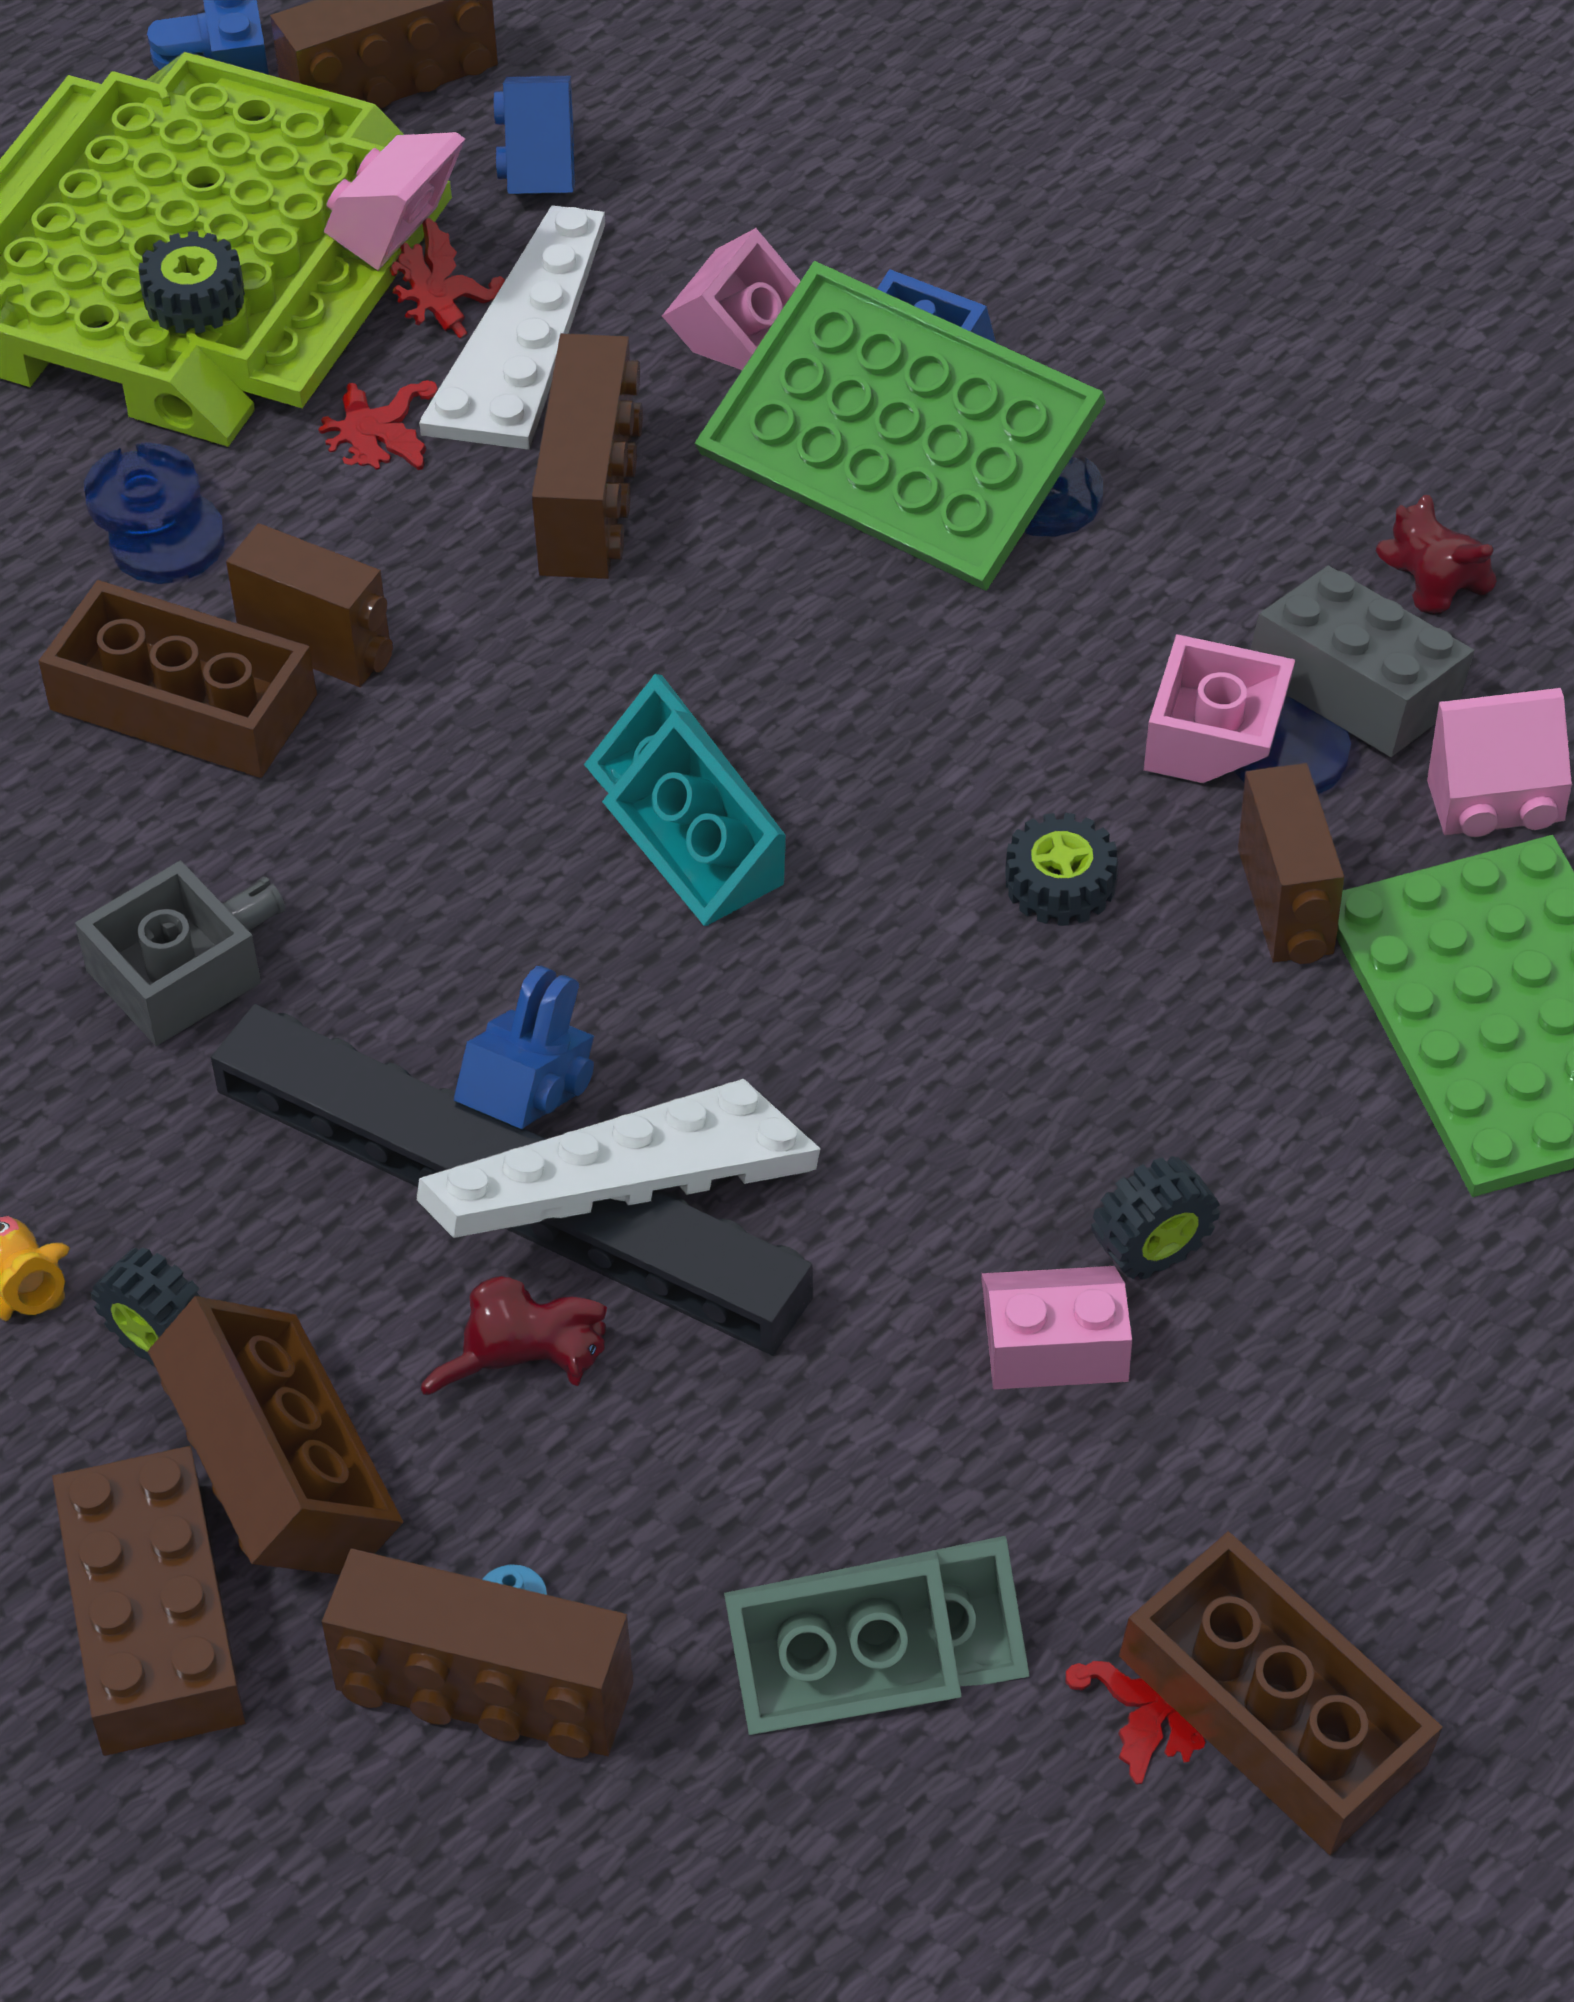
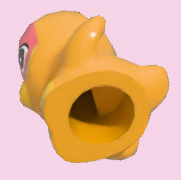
M9 1216L0 1217V1319L4 1322L11 1318L13 1311L26 1315H37L46 1310L55 1309L62 1304L65 1298L63 1290L65 1279L58 1265V1260L65 1257L70 1251V1247L63 1243H50L39 1248L31 1230L21 1221Z

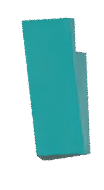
M654 674L584 765L608 792V795L602 801L699 921L704 926H707L784 885L786 835L662 675Z

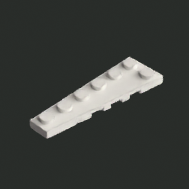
M553 205L550 207L422 415L419 422L421 436L530 449L551 387L560 333H569L605 227V212L576 207Z
M741 1079L419 1178L416 1200L455 1238L536 1223L546 1218H563L590 1213L593 1201L611 1198L625 1201L628 1205L651 1201L652 1191L680 1186L687 1195L710 1190L711 1180L738 1175L742 1182L746 1184L810 1172L817 1168L820 1148L745 1079Z

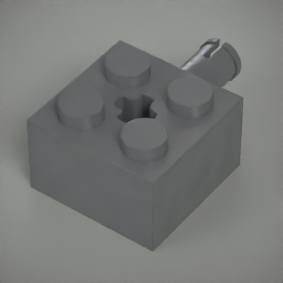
M180 860L75 922L86 971L157 1047L261 983L253 936L249 931L274 915L284 912L285 904L278 889L274 884L270 885V880L267 877L260 878L257 883L221 903Z

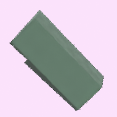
M1006 1536L724 1593L749 1735L962 1697L960 1686L984 1685L1030 1677Z

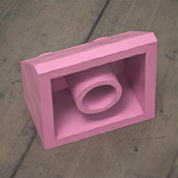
M457 132L397 135L382 151L373 148L360 164L356 173L357 177L352 182L343 179L329 197L326 206L332 212L324 233L376 270H379L437 208L465 138Z
M757 228L717 248L664 312L662 317L692 352L743 370L795 291L800 280Z
M1176 634L1149 719L1144 770L1205 783L1268 757L1293 674L1295 659Z
M1561 688L1439 702L1427 782L1444 835L1464 833L1470 837H1481L1491 833L1494 829L1525 826L1531 830L1547 828L1555 822L1565 821L1572 781L1565 703Z
M1115 1266L982 1273L993 1390L1129 1382L1132 1335L1125 1283Z

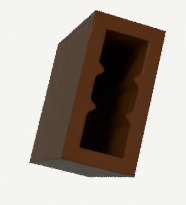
M258 523L226 561L237 624L310 646L313 669L361 687L373 671L381 672L384 670L393 651V642L389 637L386 615L387 600L384 598L381 570Z
M1308 763L1246 771L1238 851L1272 962L1288 960L1298 964L1315 962L1324 955L1334 954L1344 874Z

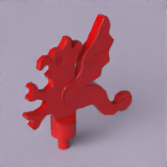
M426 218L422 223L426 245L424 257L420 244H415L411 249L408 243L405 242L400 246L401 254L389 269L392 276H396L397 271L403 272V280L409 281L412 289L406 290L398 285L393 289V293L399 296L397 300L399 303H402L404 300L417 302V308L409 310L405 314L406 318H414L416 325H421L424 322V313L426 310L433 312L445 332L452 329L457 337L462 338L468 334L461 324L465 316L453 301L462 296L474 299L480 303L492 301L504 284L505 279L501 276L493 278L488 284L489 289H487L472 278L464 275L449 277L457 266L453 260L457 251L450 245L449 234L440 231L437 223L431 218Z
M426 380L419 384L406 385L399 389L389 405L374 409L369 408L366 394L364 391L358 390L357 384H348L346 386L347 393L343 396V404L347 415L345 420L336 421L325 416L321 419L323 426L318 429L321 434L329 431H340L336 437L325 440L326 445H330L328 451L335 452L339 444L348 442L352 444L348 452L355 455L351 459L343 457L342 460L345 464L351 466L356 463L360 466L369 464L378 470L381 469L379 462L389 463L391 461L390 455L378 446V440L386 444L387 451L402 457L417 470H422L425 463L423 454L426 452L425 444L418 440L416 430L406 429L404 424L400 422L408 414L413 397L420 396L421 399L429 400L435 396L438 391L435 382Z
M1092 1661L1087 1665L1077 1663L1071 1665L1066 1671L1065 1683L1072 1690H1083L1090 1686L1091 1678H1097L1105 1684L1111 1695L1119 1702L1128 1707H1140L1129 1713L1128 1724L1121 1728L1118 1733L1123 1743L1119 1759L1129 1765V1775L1135 1784H1142L1151 1755L1163 1739L1161 1724L1166 1717L1171 1730L1164 1752L1167 1757H1174L1176 1752H1181L1183 1762H1190L1193 1750L1204 1748L1206 1743L1204 1737L1142 1678L1131 1679L1115 1668L1110 1662Z

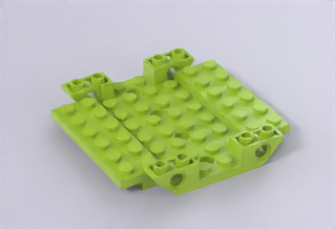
M187 52L182 53L147 80L112 71L104 82L99 84L68 75L0 159V378L31 387L49 362L118 382L123 385L129 417L229 447L255 411L254 402L243 391L303 409L396 276H392L389 269L401 254V249L399 248L379 270H376L324 233L332 212L326 206L328 199L343 179L352 182L357 177L356 173L360 164L373 148L382 151L397 135L404 134L376 104ZM449 180L437 208L428 217L434 222L452 198ZM422 224L405 241L411 249L424 238ZM198 231L199 237L202 238L207 233L215 234L217 242L222 239L227 240L231 244V249H236L238 253L245 292L242 308H236L237 315L232 320L224 317L223 326L214 329L212 325L205 326V332L195 333V328H188L186 334L176 333L174 325L168 330L160 327L158 320L154 322L151 320L144 305L138 270L139 263H143V254L146 250L154 252L153 244L159 240L165 243L170 242L169 236L179 233L181 238L188 237V232ZM104 322H109V324H107V325H105V326H103V327L92 328V327L99 326V325H101V324L104 323Z

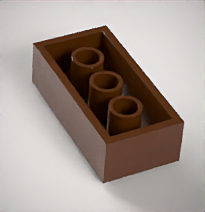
M313 0L270 15L279 78L373 103L379 109L404 97L419 92L433 91L444 83L467 75H479L487 68L498 65L492 0Z
M560 333L532 492L539 576L609 579L611 559L622 560L624 526L617 524L618 518L629 517L631 495L630 483L623 482L624 477H635L637 447L636 443L630 442V437H641L643 424V405L640 402H633L632 395L639 394L640 361L630 360L629 336Z
M100 580L95 582L39 659L50 710L259 778L264 776L317 696L310 646Z
M194 1296L151 1346L148 1353L161 1378L162 1388L171 1398L186 1429L187 1439L196 1449L212 1482L213 1492L222 1503L239 1537V1545L249 1558L251 1564L340 1575L351 1548L375 1554L404 1522L297 1315Z
M191 1445L52 1475L91 1717L103 1756L246 1724L204 1501Z
M1229 1531L1128 1618L1119 1657L1329 1855L1333 1854L1429 1763L1443 1726Z
M352 1548L349 1551L322 1619L335 1689L342 1691V1694L349 1701L367 1708L380 1707L383 1702L407 1707L419 1719L437 1725L447 1724L451 1721V1718L477 1724L485 1734L501 1741H515L520 1735L546 1741L554 1751L571 1758H584L589 1752L609 1756L634 1683L628 1618L625 1613Z

